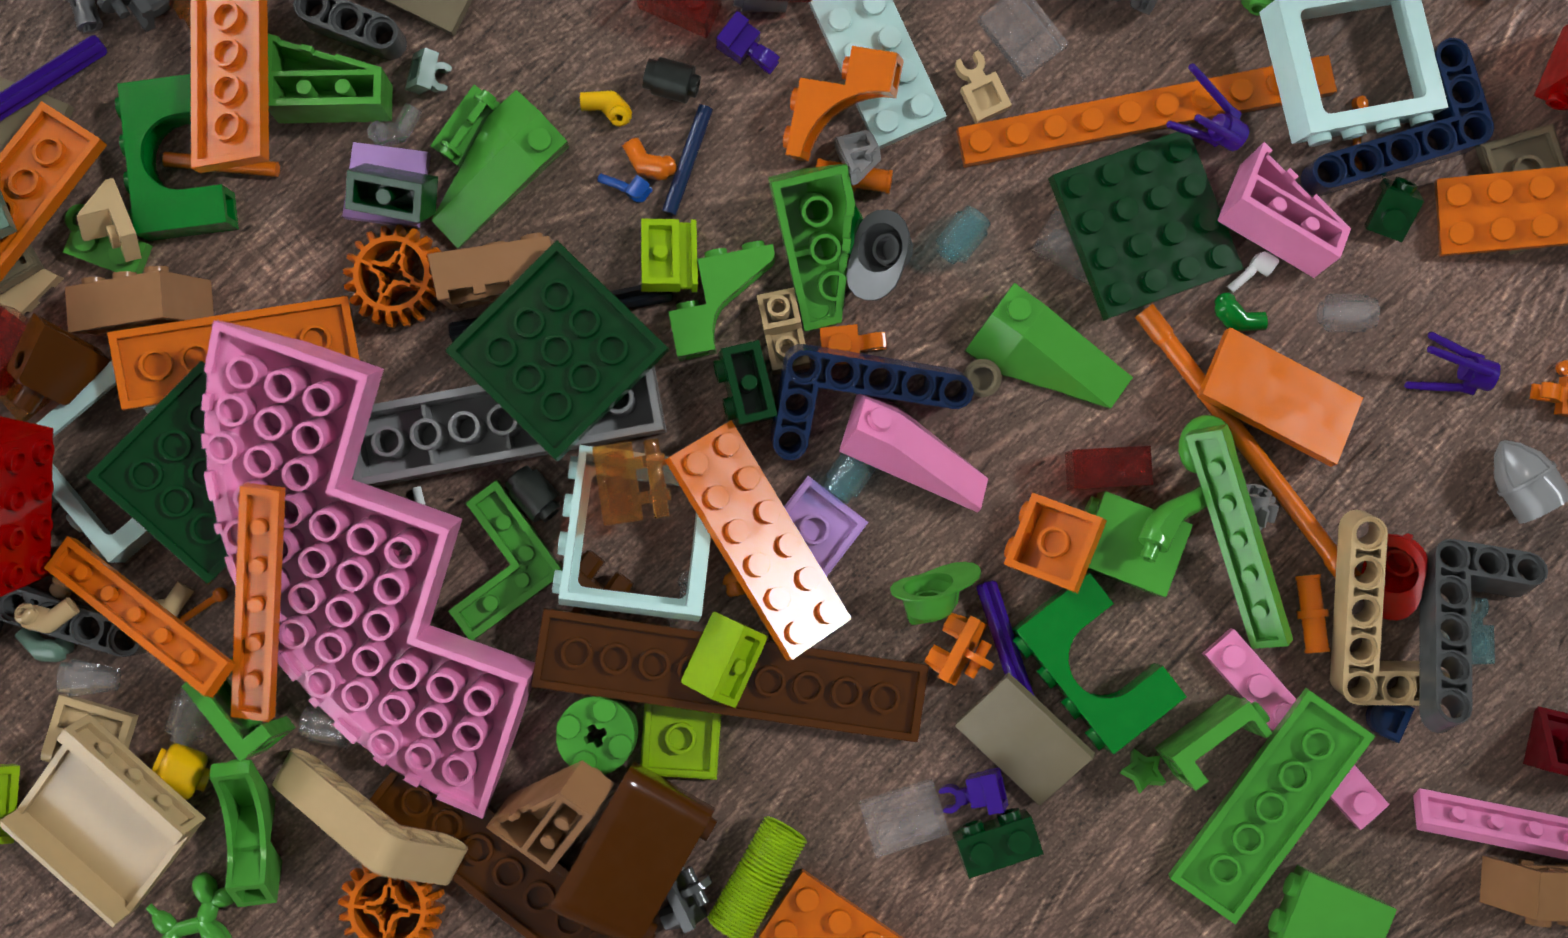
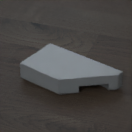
M869 129L834 138L837 154L842 164H847L851 185L858 184L881 161L880 148Z

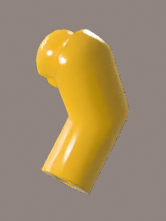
M612 90L580 92L581 111L601 110L616 127H623L632 119L630 106L617 92Z

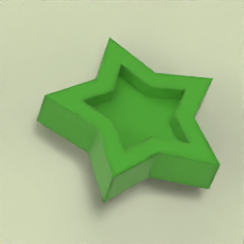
M1136 749L1131 751L1130 764L1122 769L1120 774L1134 781L1139 794L1148 785L1163 786L1166 783L1158 770L1160 756L1146 757Z

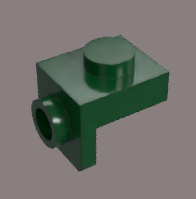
M1396 177L1394 181L1383 178L1380 183L1382 192L1364 225L1366 230L1403 242L1424 200L1419 191L1416 190L1418 186L1415 183L1401 177Z

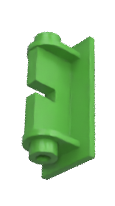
M473 85L430 147L458 167H461L488 115L500 103L496 101V98L485 89L482 91L476 85Z

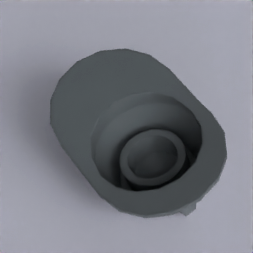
M888 209L876 210L867 215L859 224L847 265L846 278L849 289L860 299L877 301L887 296L897 286L902 271L910 263L913 255V243L907 224L898 213Z

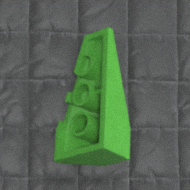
M515 90L488 115L431 221L459 249L569 148L568 141L520 92Z
M847 164L803 168L770 176L768 181L804 331L842 323L848 252H850L852 216H854L855 208Z
M1015 283L1006 292L965 349V352L976 360L988 359L993 361L999 367L1002 376H1009L1034 386L1061 392L1067 396L1108 409L1112 408L1133 378L1049 307Z

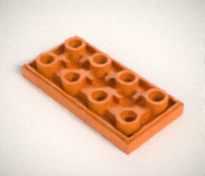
M1231 327L1224 331L1197 395L1198 398L1330 467L1337 465L1363 400V397Z

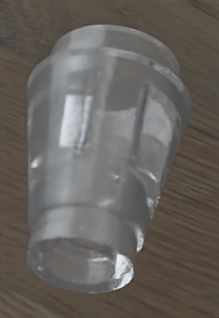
M73 658L70 662H61L57 673V690L59 693H67L68 697L118 691L121 671L120 668H112L111 666Z

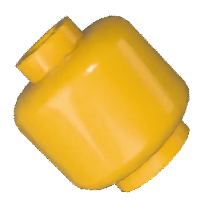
M180 743L172 744L168 750L161 748L152 767V770L185 800L190 799L195 790L204 792L209 781L211 769L206 768L208 763L206 753Z

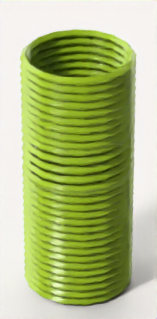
M765 816L754 837H752L746 853H743L744 857H741V861L737 864L735 871L731 874V878L727 881L725 888H723L721 895H719L717 902H715L707 917L710 924L729 938H753L758 926L762 923V919L766 916V912H768L776 895L780 892V887L783 886L785 879L790 874V871H792L793 864H795L803 847L807 844L806 838L787 824L773 817Z

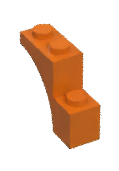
M852 46L850 56L844 58L842 65V79L845 80V85L800 78L798 88L794 87L790 99V109L794 112L791 126L787 125L784 131L783 147L786 148L785 155L795 160L809 162L811 151L819 134L841 111L868 99L897 98L904 62L902 57L896 52Z

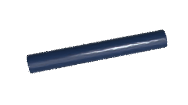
M703 104L698 106L662 212L668 215H677L713 109Z

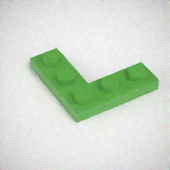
M495 480L468 500L466 505L510 565L448 610L467 638L473 641L552 584L555 570H563V567L516 503L509 497L508 492L499 480Z

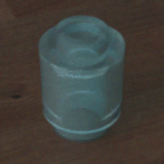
M966 206L963 211H958L935 240L939 246L938 254L954 265L957 261L966 263L988 235L987 229L991 225L990 221L971 206Z
M841 453L826 474L827 481L823 487L848 504L852 497H858L877 468Z

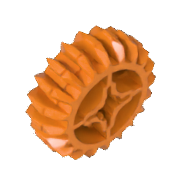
M385 225L381 226L379 238L372 231L366 233L369 240L367 245L359 240L355 241L356 248L360 250L357 256L351 253L347 254V259L354 263V267L343 269V274L353 278V280L346 282L343 286L348 292H355L349 301L354 306L361 305L359 309L360 315L367 317L372 314L371 321L380 325L385 320L387 327L395 328L398 320H400L404 327H410L412 323L411 315L420 322L425 321V315L422 312L424 308L431 312L437 310V307L431 303L433 297H436L427 254L442 251L438 247L431 248L433 242L428 236L420 238V232L415 228H412L406 234L405 227L402 225H396L392 235L390 228ZM400 248L399 251H394L389 260L384 262L376 261L386 251ZM414 252L419 255L423 264V281L418 280L412 274L414 261L411 259ZM382 271L390 274L392 272L396 274L400 272L410 283L403 280L392 281ZM370 272L379 278L377 292L380 295L377 301L372 296L369 288ZM413 291L417 293L409 301L391 306L393 301L397 302L400 295L404 292Z
M362 864V869L356 867L350 872L353 881H346L342 885V890L348 895L342 896L338 900V905L348 908V910L339 915V920L343 922L350 921L351 923L344 931L346 936L352 935L355 932L359 938H433L434 935L431 929H438L442 924V921L436 915L442 914L446 906L435 900L441 898L445 892L441 888L433 889V884L405 880L414 888L418 895L417 897L410 895L406 891L404 880L388 878V882L383 886L382 893L365 896L370 881L381 875L372 872ZM389 898L395 900L393 904H398L399 908L395 912L389 909L391 905L386 906L385 901ZM413 913L420 914L414 929L396 934V927L400 924L401 917H410ZM367 914L377 918L379 928L371 922Z

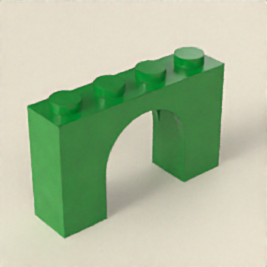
M191 74L117 83L119 97L115 98V109L122 121L123 134L119 136V145L122 154L126 157L127 171L123 174V181L126 191L130 194L131 209L128 210V214L136 235L148 241L239 230L236 199L233 191L222 184L179 190L169 189L163 184L157 172L156 155L162 140L172 130L191 124Z
M1086 573L1078 594L1062 588L1012 627L1013 632L1017 636L1012 641L1026 659L1032 655L1041 668L1036 672L1050 689L1056 686L1065 698L1060 703L1074 720L1081 717L1089 729L1084 733L1098 751L1105 748L1114 755L1187 696L1164 666L1153 663L1127 685L1113 693L1092 694L1080 687L1074 679L1069 666L1071 644L1080 630L1114 604L1090 573Z

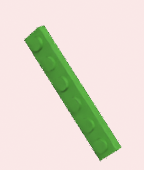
M1224 424L1191 430L1185 437L1251 649L1289 646L1293 641L1292 633L1229 426Z

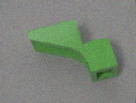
M761 240L743 244L742 250L727 253L726 248H718L706 251L704 258L697 259L706 304L699 305L698 300L686 301L676 304L677 310L668 311L676 353L680 361L717 354L715 326L720 313L728 304L774 266L775 252L773 244L765 245L764 241Z

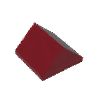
M1540 706L1535 709L1523 764L1568 776V713Z

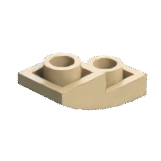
M794 287L757 295L773 375L781 374L783 359L790 347L796 344H806ZM806 355L797 357L793 362L792 369L797 371L810 368L809 357Z

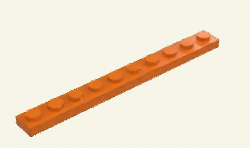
M1329 55L1311 58L1320 97L1332 96L1337 92ZM1273 66L1208 78L1226 100L1242 113L1282 106ZM1197 80L958 127L956 132L963 167L965 168L1167 128L1166 123L1168 121L1184 125L1195 123L1194 117L1197 114L1213 119L1217 114H1225V111Z

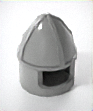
M1503 440L1499 443L1494 454V479L1498 488L1497 494L1499 497L1502 496L1519 524L1544 516L1568 501V485L1557 470V465L1554 461L1547 458L1541 451L1527 445Z

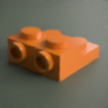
M1032 492L1029 501H1026L1020 509V524L1017 532L1006 544L1004 565L1078 594L1107 520Z

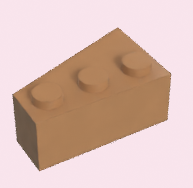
M532 233L524 235L520 240L497 241L483 246L427 254L437 300L452 311L493 303L554 243L550 236H543V233Z
M148 266L144 268V273L141 274L131 271L112 273L113 279L107 280L103 277H86L81 279L82 284L65 287L68 332L74 334L105 336L107 332L214 316L211 280L171 273L167 266Z
M581 760L510 794L486 828L550 873L592 819L615 783L605 777L600 770L591 767Z
M1482 855L1479 902L1524 916L1525 923L1529 925L1551 927V922L1557 921L1560 925L1568 926V863L1555 862V865H1534L1533 860L1519 859V864L1497 859L1494 856Z

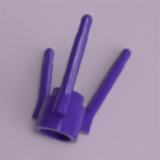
M1191 63L1188 67L1189 70L1221 106L1225 114H1217L1212 120L1200 114L1195 115L1194 120L1208 128V133L1173 121L1166 123L1167 128L1206 141L1214 147L1221 145L1229 151L1238 150L1246 142L1250 132L1249 126L1240 120L1242 112L1234 108L1195 64Z
M1429 332L1427 334L1429 339L1459 354L1456 355L1431 345L1427 347L1428 353L1459 365L1457 377L1462 380V383L1408 381L1404 384L1406 389L1452 391L1474 395L1477 389L1484 391L1492 390L1499 379L1501 369L1498 362L1485 359V355L1472 352L1445 337Z

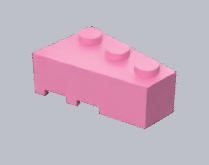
M1263 142L1240 164L1217 221L1315 278L1341 258L1351 228L1317 194L1311 197L1295 181L1299 176L1291 168L1285 171L1269 155L1273 150Z

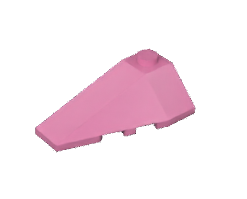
M856 394L839 452L977 513L981 510L988 478L895 403L881 397Z

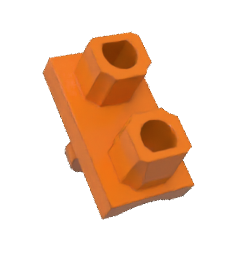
M951 613L942 629L943 632L957 639L951 653L934 644L925 659V663L939 673L938 678L956 686L969 660L971 661L964 674L973 679L981 666L992 670L994 663L985 659L992 646L990 643L981 640L974 653L988 625L971 615L968 619Z

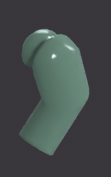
M25 628L20 629L15 634V638L34 659L40 662H61L75 648L72 642L59 638L55 640L44 639L38 632Z

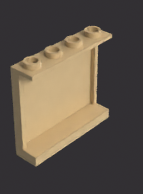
M89 714L62 730L56 739L62 746L18 808L0 819V827L113 928L139 907L206 818Z

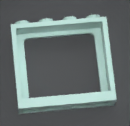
M1274 0L1259 12L1292 144L1308 142L1309 147H1314L1332 141L1334 136L1342 135L1343 140H1351L1367 134L1366 130L1376 129L1377 134H1383L1399 129L1401 127L1400 124L1409 122L1411 128L1433 122V115L1449 108L1422 0ZM1391 5L1414 98L1343 112L1327 113L1322 105L1302 20Z
M110 361L70 404L65 406L59 404L36 424L52 427L53 437H55L117 385L113 362ZM155 406L145 407L143 409L147 413H149ZM53 464L52 481L54 491L52 501L61 504L68 513L66 519L69 524L77 531L85 533L92 542L90 544L91 550L105 562H126L154 538L133 518L115 533L111 534Z
M580 445L578 457H570L568 479H575L573 494H565L563 517H570L568 532L560 531L557 555H564L562 571L555 570L552 593L559 594V605L699 622L702 617L711 536L697 513L695 516L685 597L676 599L587 588L581 586L578 582L592 479L596 476H606L680 486L665 462V459L669 456Z

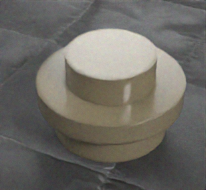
M977 359L971 362L964 371V376L972 383L974 388L973 395L977 397L990 396L1001 385V371L991 360Z

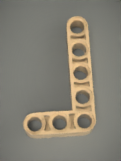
M1351 510L1343 515L1338 527L1330 665L1331 685L1346 700L1356 705L1419 706V661H1380L1388 538L1387 527L1382 520L1363 510ZM1364 522H1368L1369 530L1367 534L1362 538H1357L1356 533L1359 526ZM1366 561L1367 567L1364 573L1355 577V567L1360 562ZM1364 599L1363 609L1359 613L1352 615L1354 604ZM1357 638H1362V644L1359 649L1350 652L1352 642ZM1441 669L1443 674L1450 678V675ZM1355 676H1360L1357 686L1348 689L1349 681ZM1398 676L1397 684L1393 688L1387 689L1389 680Z
M296 748L290 749L272 783V786L361 864L381 876L449 885L468 850V847L463 842L448 834L397 824L325 763L306 751Z

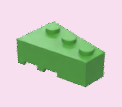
M268 33L269 112L278 123L392 121L393 85L382 67L339 54H335V56L315 50L312 46L302 43L297 45Z

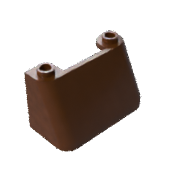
M634 761L549 909L609 938H652L658 927L657 924L652 922L699 838L707 841L717 823V820L711 817L715 808Z

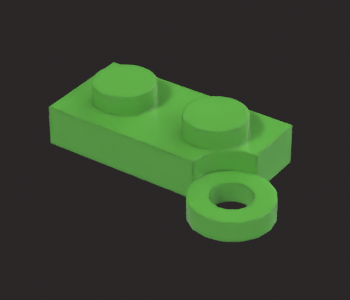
M76 204L68 209L65 215V222L71 232L63 253L113 272L131 271L137 274L143 273L153 247L152 245L138 240L142 258L126 262L120 247L113 249L108 236L90 241L82 239L80 228L76 224V217L84 204Z

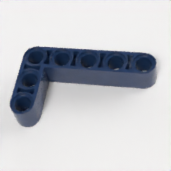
M1448 38L1434 47L1449 107L1436 114L1438 121L1320 156L1302 171L1300 178L1303 189L1311 195H1326L1462 155L1487 142L1493 135L1494 123L1468 45L1461 39ZM1440 54L1445 55L1449 59L1450 67L1442 62ZM1452 90L1460 94L1462 103L1454 99ZM1464 126L1472 130L1473 139L1466 136ZM1428 136L1435 139L1438 147L1437 150L1429 146ZM1391 146L1400 151L1401 161L1396 160L1392 156ZM1355 157L1363 160L1366 167L1365 172L1360 171L1355 166ZM1319 167L1328 172L1330 177L1329 183L1319 178L1317 171Z
M796 344L787 350L783 359L775 404L778 416L773 418L771 441L776 454L786 460H795L806 452L818 388L950 409H960L967 406L972 400L974 388L972 383L959 370L807 344ZM806 355L812 358V365L808 371L798 373L792 369L793 362L797 357ZM838 362H847L850 364L849 373L841 379L833 378L831 376L832 367ZM877 368L886 369L887 377L883 383L879 385L869 383V376L873 370ZM915 374L924 375V383L920 389L916 391L907 389V382L911 376ZM953 380L961 381V389L957 395L952 397L945 396V387L949 382ZM802 394L805 396L806 401L800 409L791 410L786 407V401L789 396ZM788 431L796 432L799 438L793 446L785 447L779 444V439L783 433Z

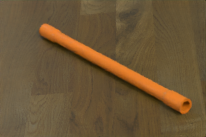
M1151 304L1134 318L1151 340L1161 348L1194 393L1198 395L1206 376L1175 336L1172 327L1156 306ZM1200 399L1212 416L1218 417L1228 424L1237 449L1323 559L1326 568L1336 579L1337 545L1241 420ZM1356 567L1354 571L1355 577L1361 575Z

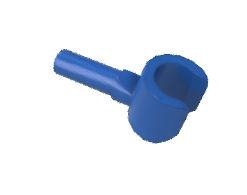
M602 173L599 174L597 180L599 183L624 192L636 203L644 202L653 190L650 184L638 175L634 177L630 184Z

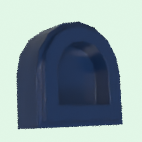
M1369 705L1365 715L1366 722L1369 728L1376 734L1393 742L1400 743L1415 708L1402 705Z

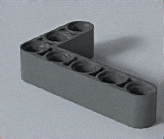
M294 0L293 2L294 11L309 29L316 33L386 60L398 59L406 51L407 40L394 20L384 14L348 0ZM323 5L319 14L312 17L309 16L314 6ZM358 18L354 28L344 30V25L348 20ZM393 32V37L388 43L378 44L382 34Z
M1456 539L1443 540L1427 553L1429 566L1426 571L1422 598L1419 603V713L1422 723L1430 731L1435 733L1448 732L1467 721L1472 715L1471 590L1513 598L1527 594L1543 583L1548 576L1547 564L1537 554ZM1441 558H1443L1444 560H1446V562L1448 563L1449 566H1447L1446 564H1444L1443 561L1441 560ZM1480 565H1482L1485 568L1487 573L1484 570H1482ZM1441 593L1448 598L1449 603L1442 598ZM1441 630L1447 633L1450 640H1447L1442 635ZM1441 667L1448 671L1450 678L1443 674ZM1441 704L1449 710L1451 718L1444 714Z
M27 585L0 597V632L4 622L22 627L14 619V612L18 607V601L21 597H23L26 603L50 609L64 599L55 598L50 592ZM74 599L72 600L78 605L80 613L54 632L46 634L120 657L141 655L148 652L137 642L134 647H131L127 642L126 633L91 605ZM94 618L100 625V631L97 636L93 635L90 628Z

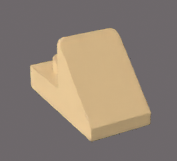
M114 178L105 179L77 215L82 239L90 241L108 236L113 249L120 247L126 262L141 259L137 235Z

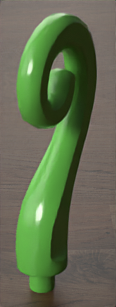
M1201 415L1192 419L1184 427L1179 439L1178 452L1181 462L1188 471L1197 474L1185 435L1191 430L1227 424L1222 419L1212 415ZM1230 430V433H1231V436H1232V440H1233V443H1234V446H1235V442H1234V439H1233V435H1232V432H1231V430ZM1201 485L1186 494L1161 504L1152 512L1138 538V541L1144 545L1140 554L1141 559L1154 563L1159 552H1168L1182 522L1207 507Z

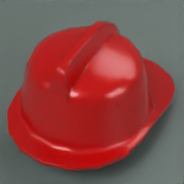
M1407 533L1403 536L1388 534L1383 619L1397 621L1408 618L1417 610L1421 601L1426 571L1429 566L1428 556L1424 548L1417 541L1413 540V534ZM1366 561L1363 562L1361 574L1366 570Z

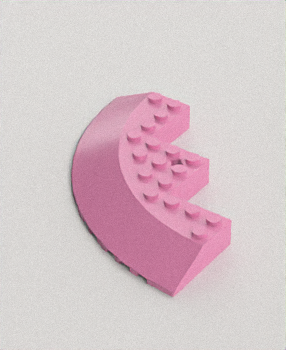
M219 320L213 321L204 372L207 373L206 393L202 394L201 408L202 411H205V433L201 434L202 448H206L207 471L204 472L209 501H213L217 520L214 528L217 535L221 534L227 556L224 558L234 585L236 586L240 485L254 483L285 487L278 664L293 682L297 680L311 697L308 701L314 708L319 706L335 722L332 725L352 744L357 742L374 755L373 760L383 767L388 765L396 772L405 776L403 780L416 788L420 785L437 795V800L483 819L516 737L532 688L535 662L430 625L462 518L352 479L384 369L310 342Z

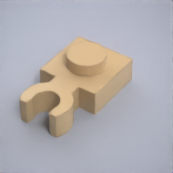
M976 51L973 54V60L976 63L975 69H966L961 59L956 60L955 72L958 77L968 82L967 85L961 87L960 93L975 124L982 123L1010 110L1012 107L996 71L985 75L983 71L985 59L980 51Z

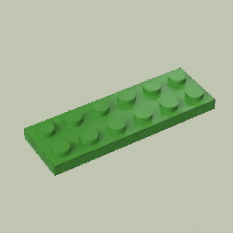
M1307 688L1297 698L1272 732L1273 734L1270 735L1168 874L1172 881L1235 925L1375 738L1373 733Z

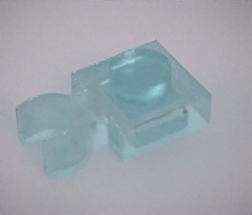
M1475 598L1476 606L1474 611L1471 612L1472 664H1495L1494 625H1483V618L1489 611V603L1487 598Z

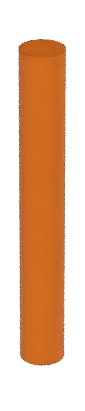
M163 153L162 162L164 167L192 169L191 154ZM267 161L216 170V172L278 177L280 174L279 162Z

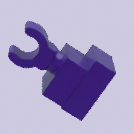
M736 11L717 36L716 48L740 65L750 56L751 60L769 75L779 64L778 60L780 57L775 52L758 44L761 32L749 24L748 18Z
M999 767L971 773L965 780L967 788L946 784L939 790L940 794L951 793L956 798L955 804L946 805L943 809V812L948 814L956 812L961 806L971 803L972 809L987 806L989 815L1004 813L1009 806Z

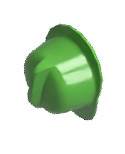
M972 562L950 563L920 575L896 581L890 587L891 595L903 601L910 624L918 625L938 621L953 612L958 604L959 591L976 582L981 575V570L978 565Z

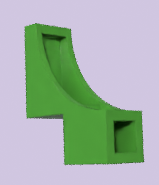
M234 759L225 763L211 764L209 778L219 798L226 832L227 874L225 889L237 907L277 903L282 859L270 842L276 800L251 759L241 762L238 759Z

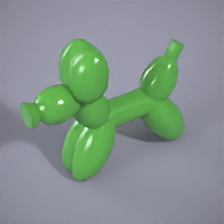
M207 872L198 874L192 882V890L196 898L201 902L197 917L177 922L172 914L164 910H158L152 903L146 908L152 915L155 929L163 934L161 938H182L195 933H200L202 938H232L228 929L215 919L217 918L219 907L230 906L234 904V901L225 887L218 889L216 880Z

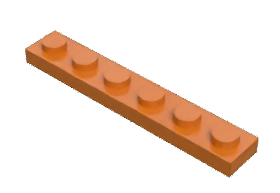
M244 483L239 488L233 662L236 663V666L232 670L230 717L270 722L275 717L285 487Z
M67 536L44 567V569L203 696L213 698L236 666V663L79 540Z

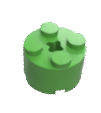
M586 695L570 705L557 723L556 743L559 753L569 766L583 760L591 767L600 770L603 774H608L619 768L633 752L638 739V720L631 706L624 700ZM593 724L597 729L604 728L607 734L602 738V742L598 738L592 739L590 736Z

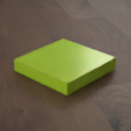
M645 703L640 765L659 776L717 780L721 714Z

